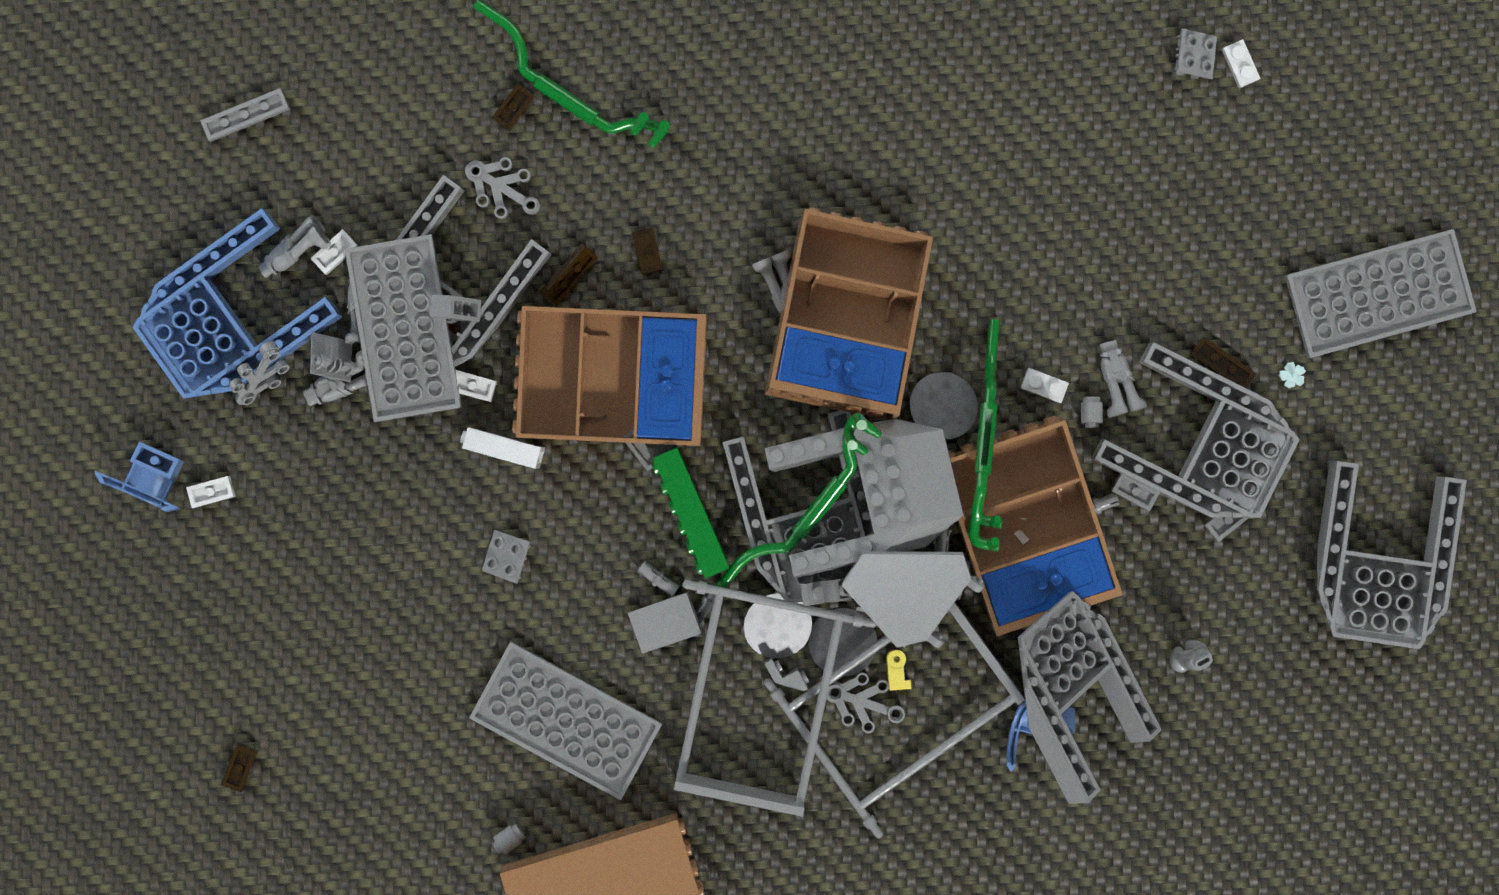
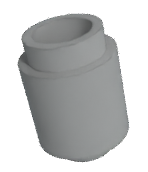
M1083 397V402L1081 403V424H1085V428H1098V424L1103 423V403L1100 402V397Z
M517 824L509 825L493 837L494 842L492 844L499 854L503 852L506 855L523 843L522 840L526 837Z

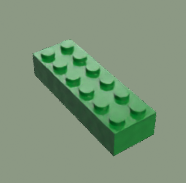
M678 445L654 455V461L651 462L655 474H660L663 480L660 482L661 489L664 495L669 494L670 496L669 507L672 514H677L680 519L677 521V525L681 534L687 535L686 546L690 555L695 554L697 558L694 564L699 575L704 574L706 579L729 569V562Z

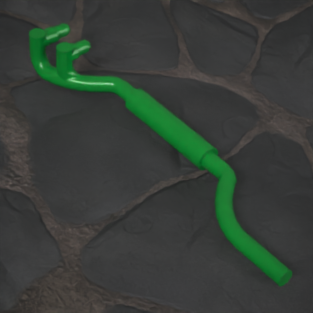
M477 0L475 2L474 9L501 26L511 36L517 52V66L520 74L532 82L534 88L590 126L595 125L609 134L631 129L630 133L636 136L641 129L654 131L652 138L648 142L651 148H655L659 141L669 132L670 124L668 121L657 122L651 120L645 112L640 113L638 118L625 119L610 123L600 117L599 112L544 74L539 75L528 66L526 44L515 24L483 1Z
M998 319L989 320L985 357L984 403H981L974 471L977 474L976 488L968 527V537L971 543L977 548L991 551L999 550V538H981L979 529L980 525L999 529L1002 527V518L999 515L990 517L985 516L982 512L988 475L991 474L998 407L995 404L996 355L1000 320Z
M855 413L851 415L846 422L842 437L843 454L846 461V467L839 476L835 475L792 528L793 533L785 542L762 544L745 551L731 564L715 586L727 588L741 569L751 560L767 554L789 552L795 548L801 539H805L847 488V482L857 469L854 451L864 456L868 453V448L862 445L854 436L856 427L875 438L881 437V430L866 420L863 414Z

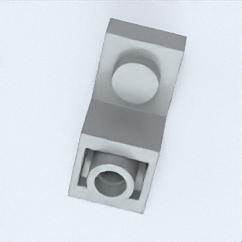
M844 578L801 584L803 606L825 602H840L852 599V597L842 587L841 583Z
M772 658L764 661L775 683L802 691L808 690L806 684L809 683V680L804 671L799 672L798 668L782 676L781 673L784 670L778 660L774 662Z

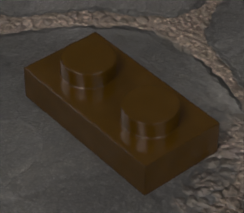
M517 83L492 119L508 131H511L536 97Z
M653 227L632 232L642 275L663 270Z
M239 743L236 744L221 785L241 793L244 790L258 751Z

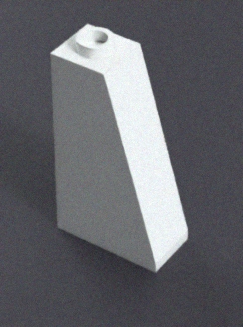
M468 427L467 431H463L460 443L463 444V449L534 469L540 468L545 447L471 427Z

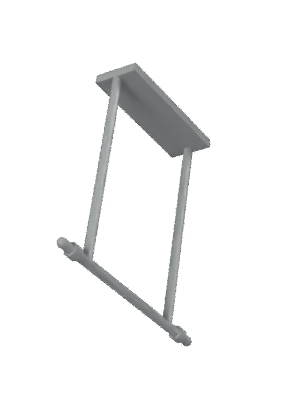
M685 580L683 582L685 589L697 591L696 593L703 595L705 593L714 594L715 597L674 790L803 817L806 791L843 622L852 623V626L860 628L862 626L875 628L877 625L871 618H866L858 613L852 615L814 606H803V604L709 585L705 581L699 580V582ZM723 597L835 620L797 796L686 773Z
M956 601L949 611L1010 695L861 801L818 743L816 745V756L863 819L862 823L867 829L872 831L876 838H881L883 832L876 824L878 821L873 814L870 815L865 809L867 806L1016 702L1019 705L1025 700L1018 686ZM884 635L832 673L830 685L890 643V639ZM765 679L764 684L770 691L771 698L774 702H778L808 743L810 732L794 710L819 693L821 681L788 703L780 687L777 688L772 679Z

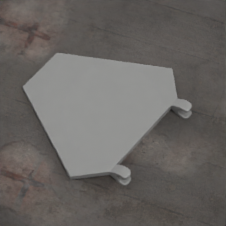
M863 551L841 583L842 587L897 648L926 640L934 647L940 648L944 643L941 640L943 635L934 630L967 585L973 591L980 593L984 588L981 577L970 575L963 552Z

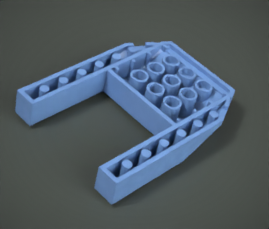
M262 208L156 283L151 291L152 294L148 302L145 303L141 310L140 317L137 318L132 327L184 399L232 391L229 383L233 379L240 378L243 384L248 382L237 371L240 365L248 363L253 370V374L255 373L263 358L259 349L264 343L274 341L280 350L279 357L269 363L267 367L269 369L311 340L312 332L319 334L343 317L332 300L324 297L259 345L254 341L211 278L280 230V227L270 213Z

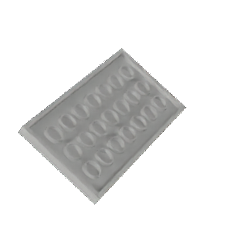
M1454 229L1285 275L1307 358H1313L1477 312Z
M433 235L345 249L374 422L462 408L447 319L430 317L432 295H443Z
M512 641L505 650L469 717L471 720L619 800L623 798L662 726V723Z

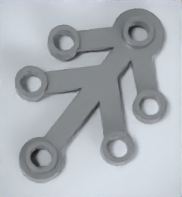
M503 157L499 162L486 165L481 161H471L466 166L465 173L467 178L475 183L477 192L476 203L478 206L485 208L490 203L489 197L485 195L484 181L491 185L496 206L494 214L497 218L505 219L508 215L502 193L523 205V210L527 214L535 215L539 212L540 202L536 198H526L507 186V184L520 181L523 183L528 182L531 174L527 169H520L518 173L494 178L488 173L498 170H511L513 164L509 158ZM509 161V167L503 168L502 162ZM475 167H478L480 169V172L477 175H474L472 173V170ZM522 172L528 173V177L526 179L520 178V174ZM481 197H485L487 199V202L484 205H481L479 203ZM529 202L535 203V207L533 209L527 208V204ZM503 208L505 210V214L503 216H498V210Z
M274 341L266 342L260 347L259 351L263 358L254 374L248 363H244L237 368L239 375L242 378H246L249 382L245 386L240 378H236L229 383L231 390L235 393V400L239 405L251 404L255 400L256 395L267 387L270 389L277 388L281 384V380L277 375L273 374L276 372L284 374L289 370V365L285 360H280L274 366L267 369L269 363L276 360L280 355V350Z
M859 672L855 678L843 684L835 681L829 685L827 700L836 704L842 716L841 721L845 726L853 725L855 719L848 712L843 700L853 704L861 720L862 730L868 734L874 731L875 725L869 719L864 707L887 715L893 723H900L905 717V712L899 705L889 707L867 699L880 692L885 693L888 691L889 684L885 679L878 680L876 685L857 694L847 691L858 685L864 686L868 683L869 677L865 672ZM864 675L866 676V681L861 683L858 681V677ZM879 683H886V688L884 690L879 689ZM837 688L839 690L838 695H831V690ZM893 710H899L900 714L898 717L892 716ZM851 716L852 721L845 723L844 717ZM866 723L872 724V728L870 730L864 729V725Z

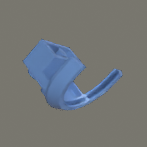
M139 442L130 459L133 465L125 482L95 471L96 477L102 484L144 500L166 512L180 509V507L166 501L184 464V461Z
M1025 700L1018 706L1009 732L1007 767L1010 771H1013L1016 765L1019 731L1032 734L1029 729ZM1068 707L1061 715L1073 735L1075 731V709Z

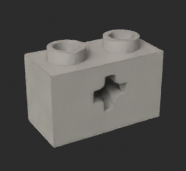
M432 295L430 317L480 322L481 300L452 295Z

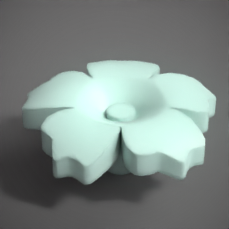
M1288 362L1284 366L1285 371H1280L1279 377L1282 381H1285V387L1291 388L1295 387V384L1298 386L1304 384V376H1301L1306 372L1304 367L1295 366L1294 362Z

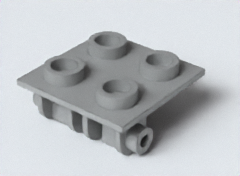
M1182 28L1180 35L1177 36L1179 48H1176V51L1179 54L1175 55V58H1178L1174 67L1176 75L1183 76L1184 74L1213 79L1217 36Z
M312 332L310 374L351 382V373H355L357 370V365L351 361L352 344H345L344 339Z
M494 530L482 571L518 584V580L521 579L522 567H525L524 561L527 560L528 548L531 547L530 541Z

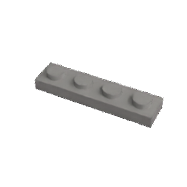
M279 88L200 121L208 141L212 142L288 111L290 107L283 90Z

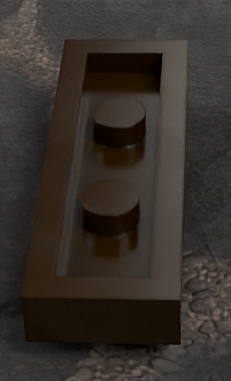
M581 243L542 288L540 293L557 307L598 257Z
M1204 336L1201 337L1189 354L1216 374L1244 388L1248 387L1257 374Z

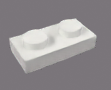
M1243 39L1221 49L1239 89L1261 79Z
M343 229L330 240L331 246L327 249L321 248L311 258L325 275H328L346 258L345 249L358 247Z
M1027 368L1020 388L1062 403L1069 383Z
M456 370L460 394L492 402L497 381Z
M230 476L186 487L192 508L236 497Z

